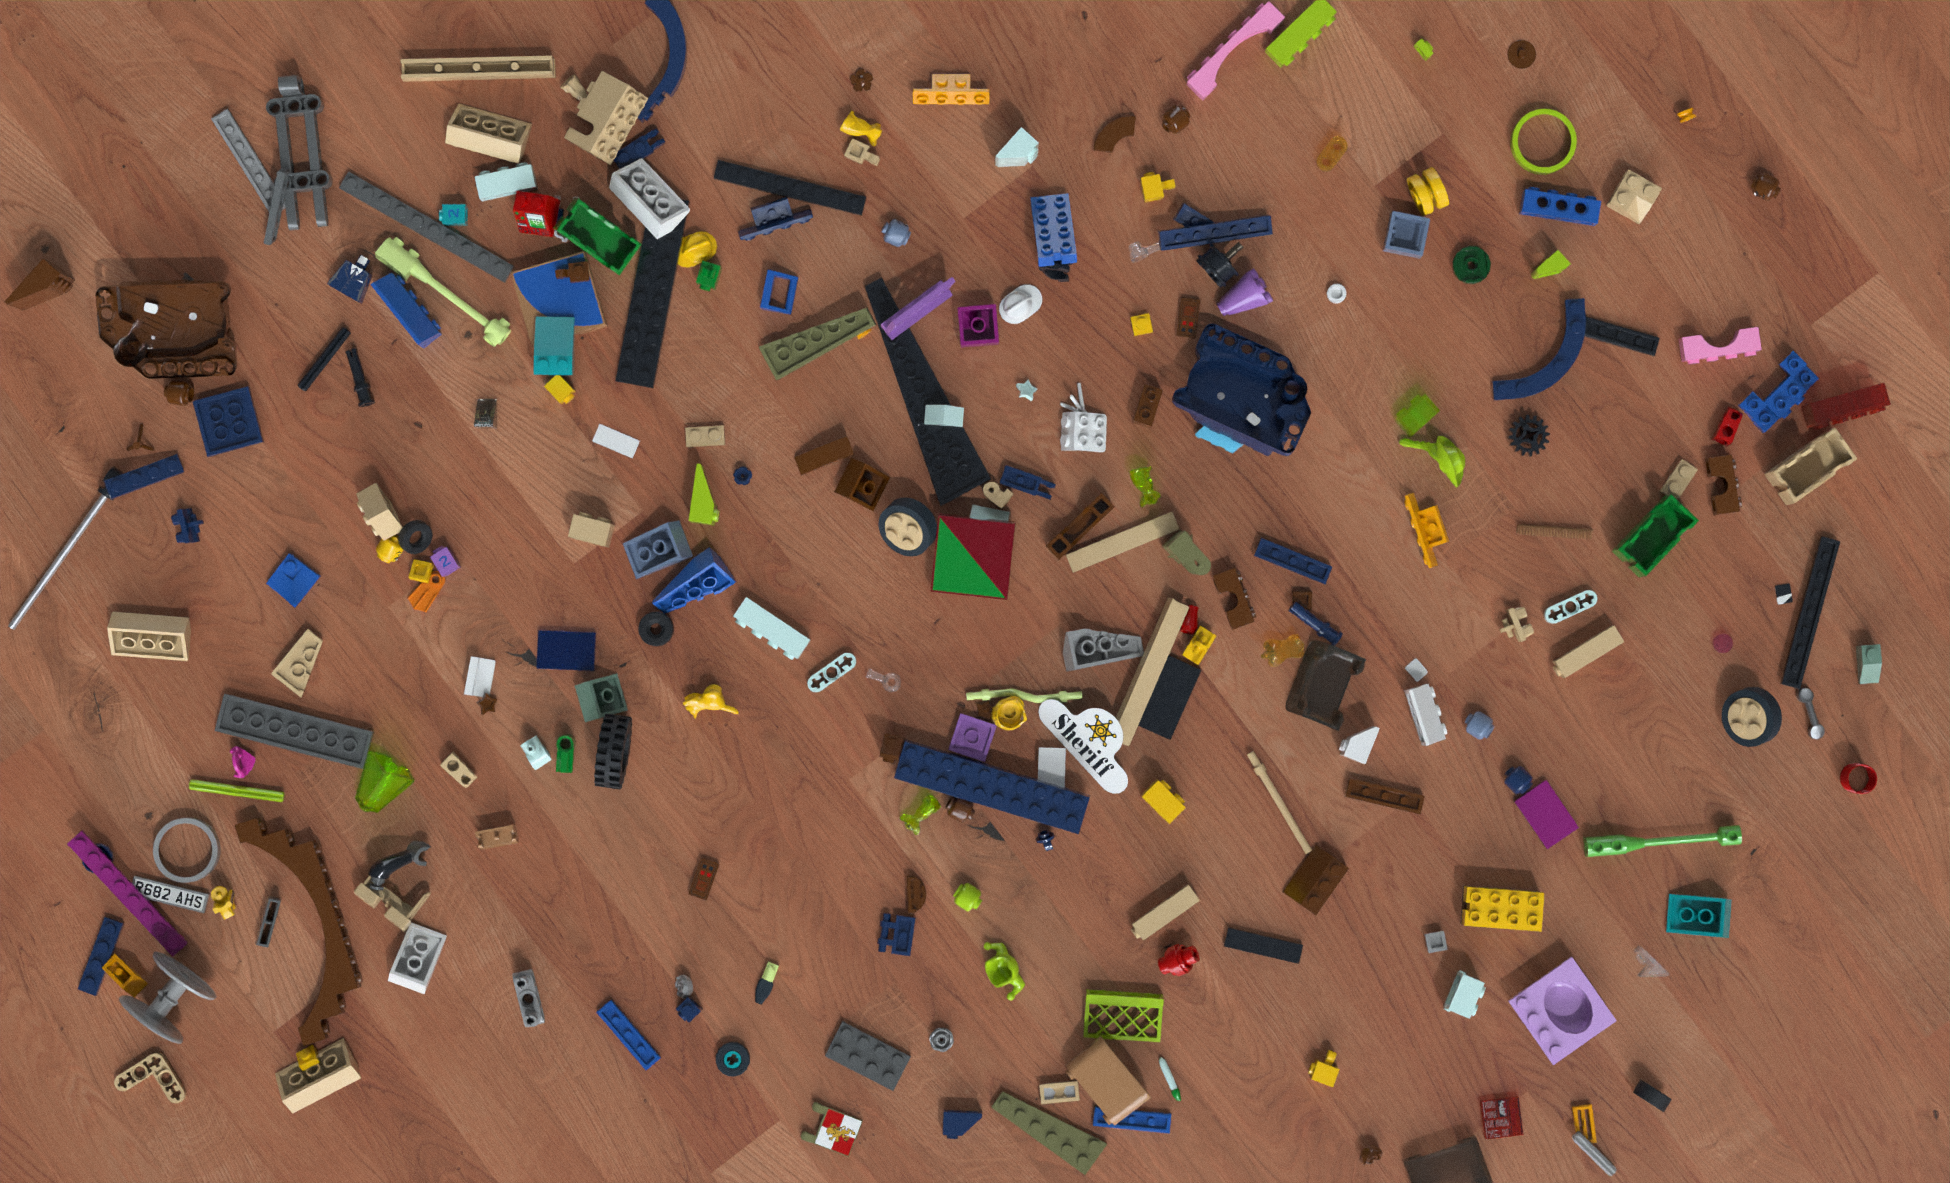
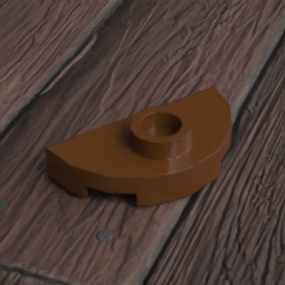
M906 876L908 914H911L922 908L926 901L927 893L925 886L919 879L914 876Z

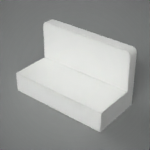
M471 656L464 694L483 697L484 693H487L490 696L496 665L495 660Z

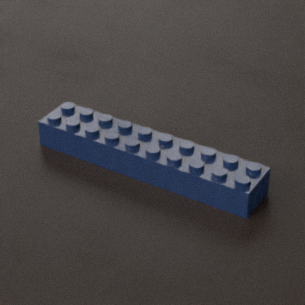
M910 740L904 742L894 776L895 779L1076 834L1080 832L1091 796Z

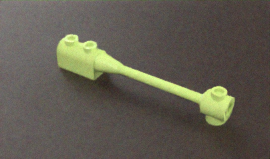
M390 237L387 238L375 252L376 258L396 274H399L404 280L407 281L412 275L422 282L428 283L485 327L483 338L494 347L497 344L501 345L509 336L511 330L508 328L510 326L508 321L504 318L488 320L435 280L418 259L420 255L413 249L405 250L403 248L404 243L399 238L395 237L393 240Z

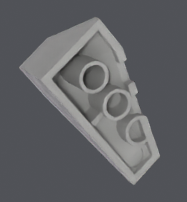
M1080 629L1066 632L1063 657L1066 672L1141 657L1144 654L1141 637L1107 633L1091 629Z

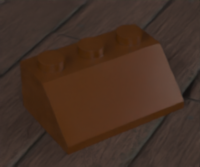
M1315 845L1283 893L1314 915H1317L1349 868Z

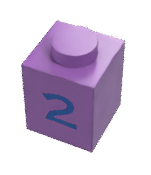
M441 546L433 551L434 555L430 557L442 577H446L461 568L449 547L443 548Z

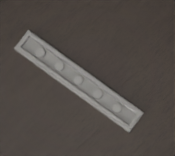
M226 109L211 119L270 213L275 187L274 182L234 117ZM284 200V204H283V209H282V210H284V209L286 208V206H285V200Z

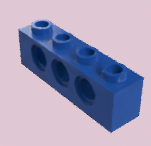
M1528 187L1522 193L1519 214L1595 226L1599 220L1601 201L1596 200L1597 198L1593 196L1579 198L1574 193L1560 195L1555 190L1541 192L1540 188ZM1538 198L1546 201L1545 207L1538 206ZM1557 201L1564 203V210L1557 209ZM1576 204L1583 206V213L1576 212Z

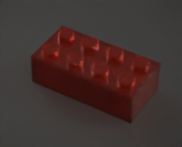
M1884 382L1809 403L1801 407L1807 427H1814V430L1830 426V422L1836 425L1849 421L1848 417L1854 420L1867 416L1868 411L1870 415L1885 411V406L1891 405Z

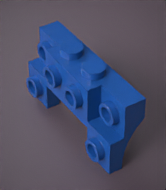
M1794 351L1779 364L1788 376L1763 401L1752 391L1738 405L1762 433H1765L1781 417L1785 419L1792 412L1790 408L1794 404L1799 405L1805 399L1803 395L1819 379L1806 366L1807 363Z

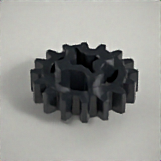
M1526 415L1525 420L1519 417V423L1512 422L1514 428L1508 429L1512 435L1508 436L1507 439H1512L1513 441L1509 445H1515L1514 452L1520 450L1521 456H1524L1526 452L1529 457L1532 456L1533 452L1538 455L1540 454L1539 448L1545 450L1546 448L1543 444L1549 443V440L1545 439L1546 436L1550 435V433L1545 432L1548 425L1542 426L1543 419L1536 421L1537 416H1533L1530 419L1529 415ZM1527 423L1534 424L1538 428H1532ZM1519 428L1521 431L1520 436L1516 438V433ZM1536 432L1531 437V440L1529 438L1522 440L1527 433ZM1541 434V440L1538 444L1537 437ZM1520 444H1527L1529 448H1524Z

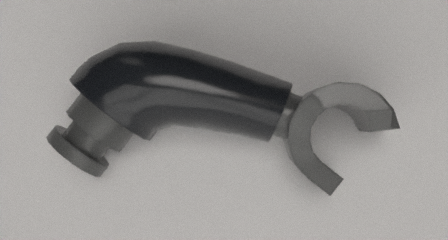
M413 841L407 846L406 850L377 860L368 872L373 882L370 884V888L383 890L384 886L382 884L385 883V879H388L394 871L412 863V861L417 865L426 866L427 862L419 858L421 852L427 851L431 846L423 841Z

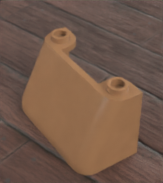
M1099 1036L1065 1065L1067 1067L1065 1071L1072 1080L1075 1078L1103 1111L1104 1115L1102 1117L1109 1125L1111 1123L1114 1125L1118 1124L1151 1098L1150 1094L1141 1086L1102 1036Z

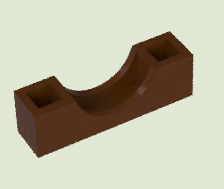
M1101 493L1045 547L1059 561L1115 506Z

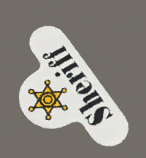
M1048 699L1042 702L1039 707V717L1043 724L1106 791L1113 794L1124 791L1128 784L1127 774L1114 759L1115 753L1123 742V731L1118 720L1108 711L1100 708H1090L1079 715H1073L1057 700Z

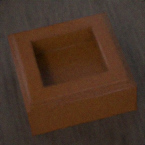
M1292 591V604L1296 601L1306 610L1311 611L1312 591Z

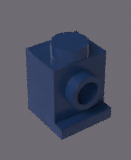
M691 996L687 997L676 1008L678 1015L688 1022H691L703 1010Z

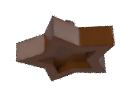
M484 693L482 700L476 702L481 707V715L488 711L495 712L494 705L498 699L490 698L487 693Z
M989 700L983 705L976 704L979 710L976 718L984 717L990 722L993 708Z

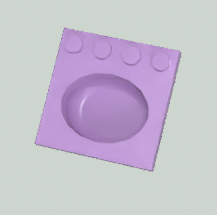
M1572 957L1508 1000L1552 1065L1617 1021Z

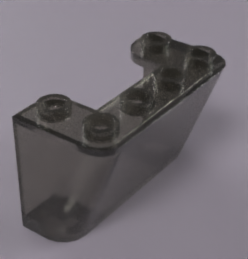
M1475 1135L1457 1141V1145L1424 1156L1418 1154L1402 1160L1410 1183H1494Z

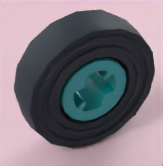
M738 1042L724 1044L716 1054V1065L722 1074L736 1077L743 1074L750 1064V1055L747 1048ZM732 1054H735V1058H738V1062H734V1064H730V1060L728 1061V1057H731Z

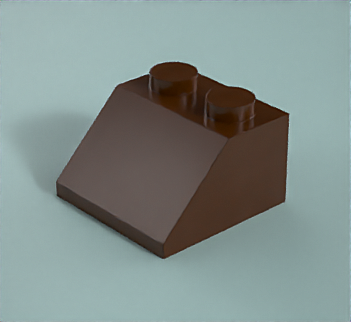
M851 458L834 492L874 511L890 477L863 462Z

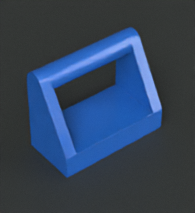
M767 270L760 308L762 310L791 315L798 277ZM775 277L790 280L785 309L770 305Z

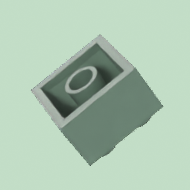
M618 674L575 685L585 722L604 718L605 714H617L628 710Z

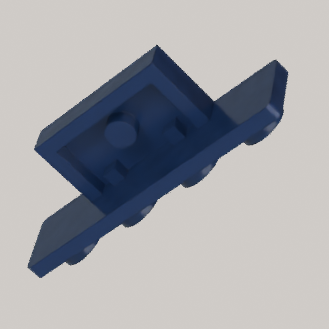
M784 197L752 207L751 212L756 226L740 230L738 234L740 240H752L757 235H768L779 228L787 229L795 223H806L813 218L811 209L792 214L788 198Z

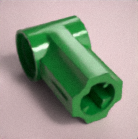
M564 734L559 737L556 743V772L573 773L576 740L572 735ZM563 738H567L570 740V748H564L562 746L561 742Z

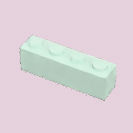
M747 597L734 614V617L737 618L735 621L743 628L747 625L753 629L752 634L760 639L762 636L769 640L767 644L775 649L780 647L784 650L783 654L791 660L794 657L799 659L811 641Z

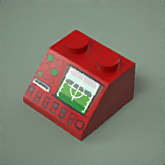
M516 191L513 212L519 232L553 237L555 231L553 228L556 225L561 200L549 195Z

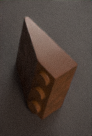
M42 259L4 302L23 311L69 292L75 280L58 265Z

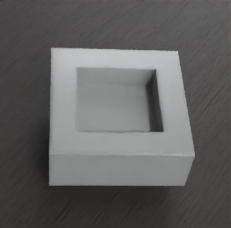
M1443 930L1424 934L1428 953L1448 950Z

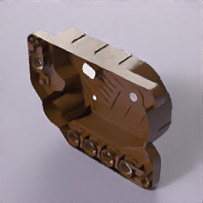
M187 279L174 281L155 280L150 282L127 281L121 282L119 285H105L97 290L95 297L99 336L102 341L113 349L114 357L119 364L126 367H134L144 377L149 379L230 376L237 369L236 345L226 335L230 326V308L226 301L231 294V287L228 283L223 281L204 282ZM104 290H106L107 294H110L107 297V304L111 303V305L101 306V304L105 303L104 296H100ZM103 309H109L112 312L110 319L103 318ZM126 345L134 346L136 354L129 353ZM217 362H220L219 366H224L226 362H229V365H233L230 371H227V368H220V372H217ZM186 363L194 365L195 370L193 373L185 371L184 365ZM204 363H212L214 370L212 372L205 371ZM146 365H154L156 372L148 374L145 369ZM165 365H174L175 372L172 374L167 373Z

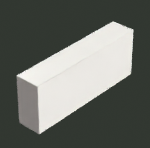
M1039 747L1038 780L1065 787L1066 748Z

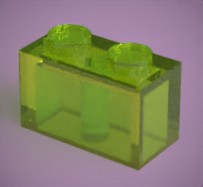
M1418 394L1410 401L1412 405L1408 409L1403 407L1396 413L1398 418L1394 421L1409 438L1440 411L1426 394L1422 396Z

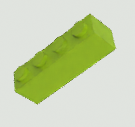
M1316 0L1266 48L1265 53L1280 68L1284 64L1288 66L1295 59L1293 56L1298 51L1302 53L1309 46L1307 42L1311 38L1315 40L1322 33L1321 29L1325 25L1329 27L1336 20L1334 16L1337 11L1326 0Z

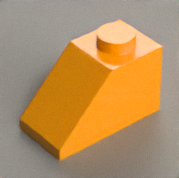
M116 954L102 967L125 992L134 998L148 984Z

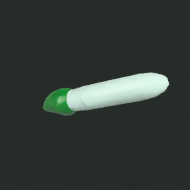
M1160 1057L1159 1064L1171 1089L1172 1096L1177 1101H1181L1180 1089L1177 1088L1170 1068L1165 1059Z

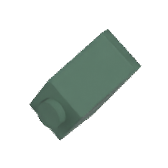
M1881 644L1856 646L1859 684L1879 683L1882 667Z

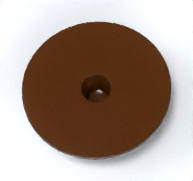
M1516 41L1508 49V60L1516 68H1528L1536 59V50L1528 41Z

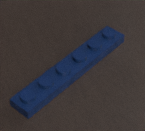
M1269 214L1158 231L1161 251L1273 234L1271 215Z

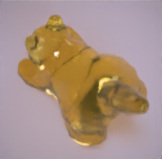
M1298 634L1291 635L1282 641L1269 639L1263 644V648L1266 651L1261 654V658L1269 659L1268 665L1277 667L1286 659L1303 657L1305 654L1302 651L1304 643L1299 640L1300 636Z

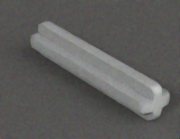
M1577 1131L1572 1136L1573 1141L1609 1176L1616 1173V1167L1581 1132Z

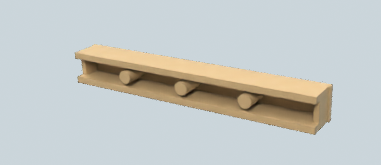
M553 56L401 59V79L403 82L556 78L555 59Z
M1167 598L1116 716L1123 731L1122 744L1127 746L1132 741L1189 609L1188 606L1175 601L1173 598Z

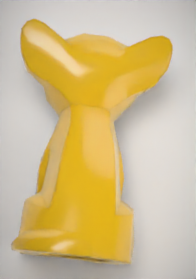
M853 111L846 117L840 128V131L849 135H866L872 146L877 145L876 140L882 133L880 124L869 125L865 120L856 117Z

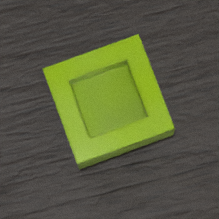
M1420 39L1413 46L1425 61L1434 54L1431 44L1428 41L1424 42L1423 39Z

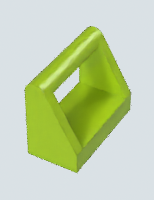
M1557 250L1531 273V277L1537 279L1559 274L1571 263Z

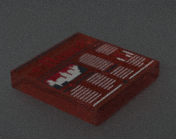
M1519 1096L1480 1100L1485 1140L1524 1135Z

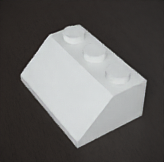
M1423 684L1404 690L1421 745L1428 746L1446 739L1447 729L1445 724L1440 722L1439 716H1441L1439 705L1434 703L1433 698L1436 695L1433 687H1429V684Z

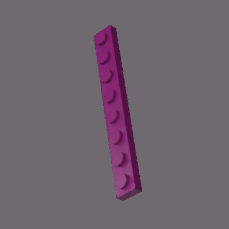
M83 830L67 843L172 957L188 944L179 932Z

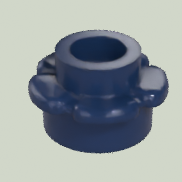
M742 466L734 471V481L739 485H747L752 478V472L747 467Z

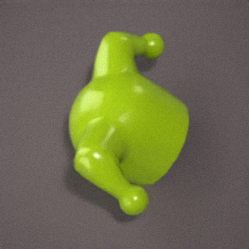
M985 942V950L994 949L997 952L996 956L985 962L986 974L990 982L997 988L1009 983L1014 986L1013 991L1007 994V999L1012 1001L1015 995L1025 986L1024 980L1019 975L1018 962L1009 955L1003 943Z

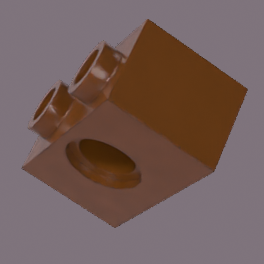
M1144 385L1133 423L1148 428L1152 427L1163 392L1162 389Z

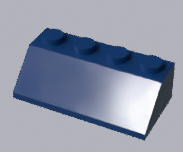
M390 273L373 282L371 286L420 347L426 348L442 335L439 331L441 329L439 324L435 320L431 321L427 316L429 314L428 310L423 304L421 306L415 301L417 296L411 289L409 291L406 290L403 286L406 283L399 274L395 276L393 273Z

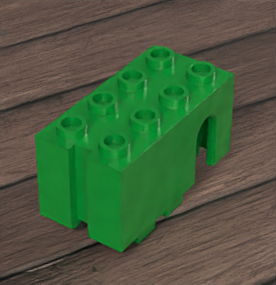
M575 197L566 209L569 211L566 217L561 216L553 229L620 276L642 244Z
M1672 494L1663 496L1612 552L1622 562L1628 561L1630 563L1628 568L1639 578L1646 577L1680 541V536L1686 530L1692 529L1699 520Z

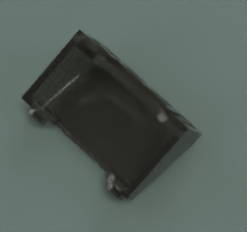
M1312 640L1307 646L1287 698L1286 710L1339 731L1344 722L1343 713L1338 709L1351 675L1357 676L1362 673L1366 659L1334 645Z

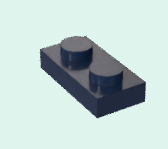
M1182 203L1173 220L1185 227L1215 223Z

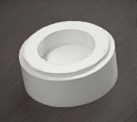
M1333 284L1327 290V298L1332 303H1341L1346 297V289L1341 284Z

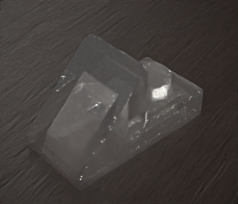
M1638 946L1633 951L1637 954L1635 958L1642 965L1647 964L1637 976L1667 977L1670 974L1643 947Z

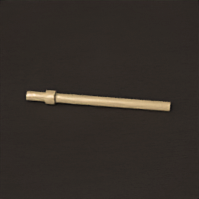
M1254 751L1250 752L1247 756L1254 766V772L1257 776H1260L1305 854L1311 852V847L1267 775V769L1264 764L1260 763Z

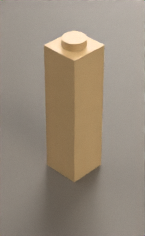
M1614 625L1610 626L1554 660L1553 664L1555 666H1553V670L1558 677L1566 678L1622 644L1624 640Z
M1187 884L1131 923L1134 927L1131 931L1137 939L1141 937L1142 940H1145L1200 900Z

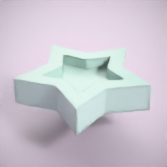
M1029 379L1025 383H1017L1016 387L1020 391L1019 398L1026 397L1032 401L1033 393L1037 391V388L1031 386Z

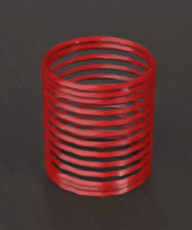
M1850 763L1841 771L1840 782L1848 792L1867 794L1877 785V773L1867 764ZM1857 766L1865 768L1869 777L1867 785L1860 791L1852 789L1848 779L1852 769Z

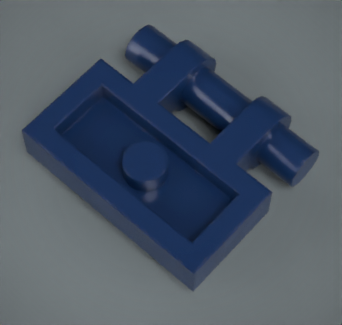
M883 913V919L880 920V938L877 941V944H879L878 951L886 952V946L889 945L892 946L891 954L910 956L916 918L897 915L896 922H890L891 914ZM889 928L895 929L893 940L888 939Z

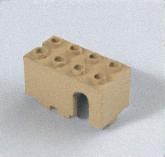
M602 71L596 82L591 81L586 91L589 92L587 98H582L577 106L580 109L577 116L592 123L594 126L593 132L589 135H584L570 127L564 138L611 165L648 98L628 84Z
M1834 427L1821 433L1764 475L1772 486H1777L1780 489L1778 495L1786 505L1796 503L1833 477L1837 470L1857 460V457Z

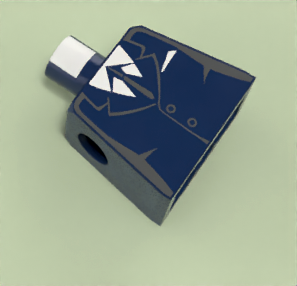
M362 255L359 256L355 265L346 260L328 281L327 285L362 304L372 279V275L365 271L370 260Z

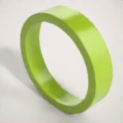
M1537 109L1523 116L1515 125L1510 140L1511 151L1516 162L1528 172L1539 175L1551 174L1563 168L1573 157L1577 144L1576 132L1572 123L1566 116L1552 109ZM1547 114L1555 116L1567 126L1570 132V150L1565 159L1557 165L1551 167L1535 166L1529 163L1519 150V131L1528 119L1536 115Z

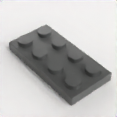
M842 1021L825 1055L831 1060L894 1091L911 1058L910 1055Z

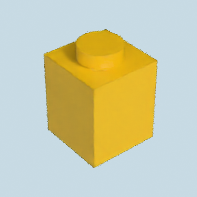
M555 375L544 386L560 404L564 402L566 404L574 398L573 394L576 392L561 375Z

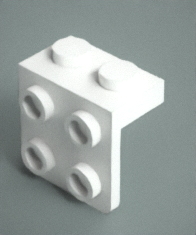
M1077 411L1062 412L1061 451L1104 452L1106 450L1107 416L1105 414Z

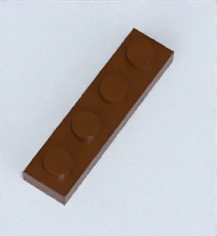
M1349 778L1345 797L1420 815L1425 797Z

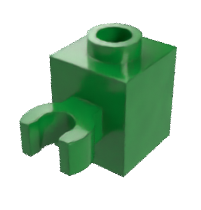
M702 260L696 280L697 285H700L699 289L709 292L711 289L716 290L722 270L720 265Z

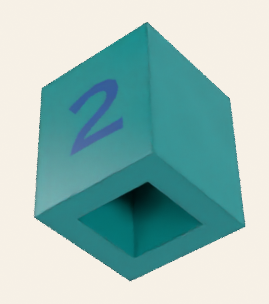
M442 204V209L439 210V220L445 226H468V206L465 204Z

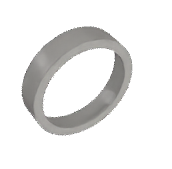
M180 818L169 822L159 831L153 845V856L158 869L169 879L181 883L198 881L208 876L215 869L221 852L220 841L214 829L206 822L196 818ZM187 823L200 827L206 832L212 844V856L209 864L202 872L192 877H179L170 873L160 860V841L170 828L178 824Z

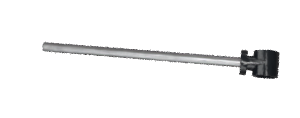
M113 466L105 475L103 482L124 473ZM99 486L97 490L101 493L100 497L21 606L8 627L15 630L107 499H110L105 486Z

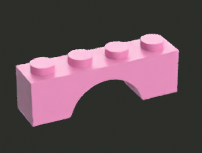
M1758 327L1735 331L1731 343L1721 348L1708 344L1702 335L1679 339L1682 362L1687 361L1688 365L1699 363L1700 359H1707V362L1717 361L1718 357L1725 356L1726 359L1737 358V354H1744L1745 357L1754 356L1756 352L1762 350Z

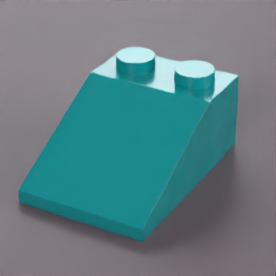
M536 317L534 375H574L575 317Z
M1669 894L1666 932L1729 938L1732 900Z

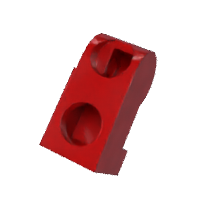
M1727 407L1711 440L1726 447L1732 444L1743 413Z

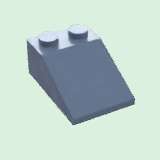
M680 521L667 522L623 543L636 579L675 565L693 556Z

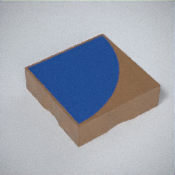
M585 251L510 272L532 347H534L536 317H575L574 335L585 334L608 327L601 301L597 296L594 277ZM588 262L590 281L570 283V278H556L555 270L569 269L568 263Z

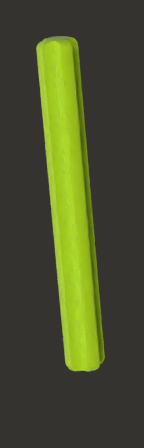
M190 780L189 783L190 790L283 802L285 796L284 792L208 781Z

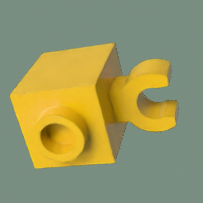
M1155 172L1143 174L1144 177L1140 179L1145 203L1163 199V190H1170L1176 187L1174 179L1161 182L1160 174L1155 175Z
M1328 1050L1324 1062L1316 1059L1315 1063H1311L1308 1070L1310 1079L1333 1087L1340 1070L1332 1065L1337 1053Z

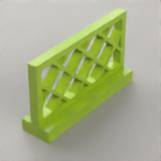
M1086 989L1083 1037L1098 1038L1102 1036L1103 1039L1160 1042L1164 1003L1163 994ZM1098 1004L1102 1010L1094 1016L1089 1011V1005ZM1112 1005L1118 1006L1121 1010L1114 1018L1107 1011ZM1130 1007H1137L1140 1013L1132 1019L1126 1011ZM1150 1008H1158V1015L1153 1020L1145 1013ZM1105 1012L1111 1020L1103 1026L1097 1018ZM1124 1013L1130 1022L1122 1028L1116 1019ZM1144 1015L1149 1023L1141 1029L1135 1021ZM1093 1021L1101 1028L1096 1033L1088 1032V1026ZM1114 1022L1120 1030L1115 1034H1110L1106 1028ZM1132 1023L1139 1030L1135 1035H1129L1125 1031ZM1153 1025L1157 1029V1037L1148 1036L1144 1031Z

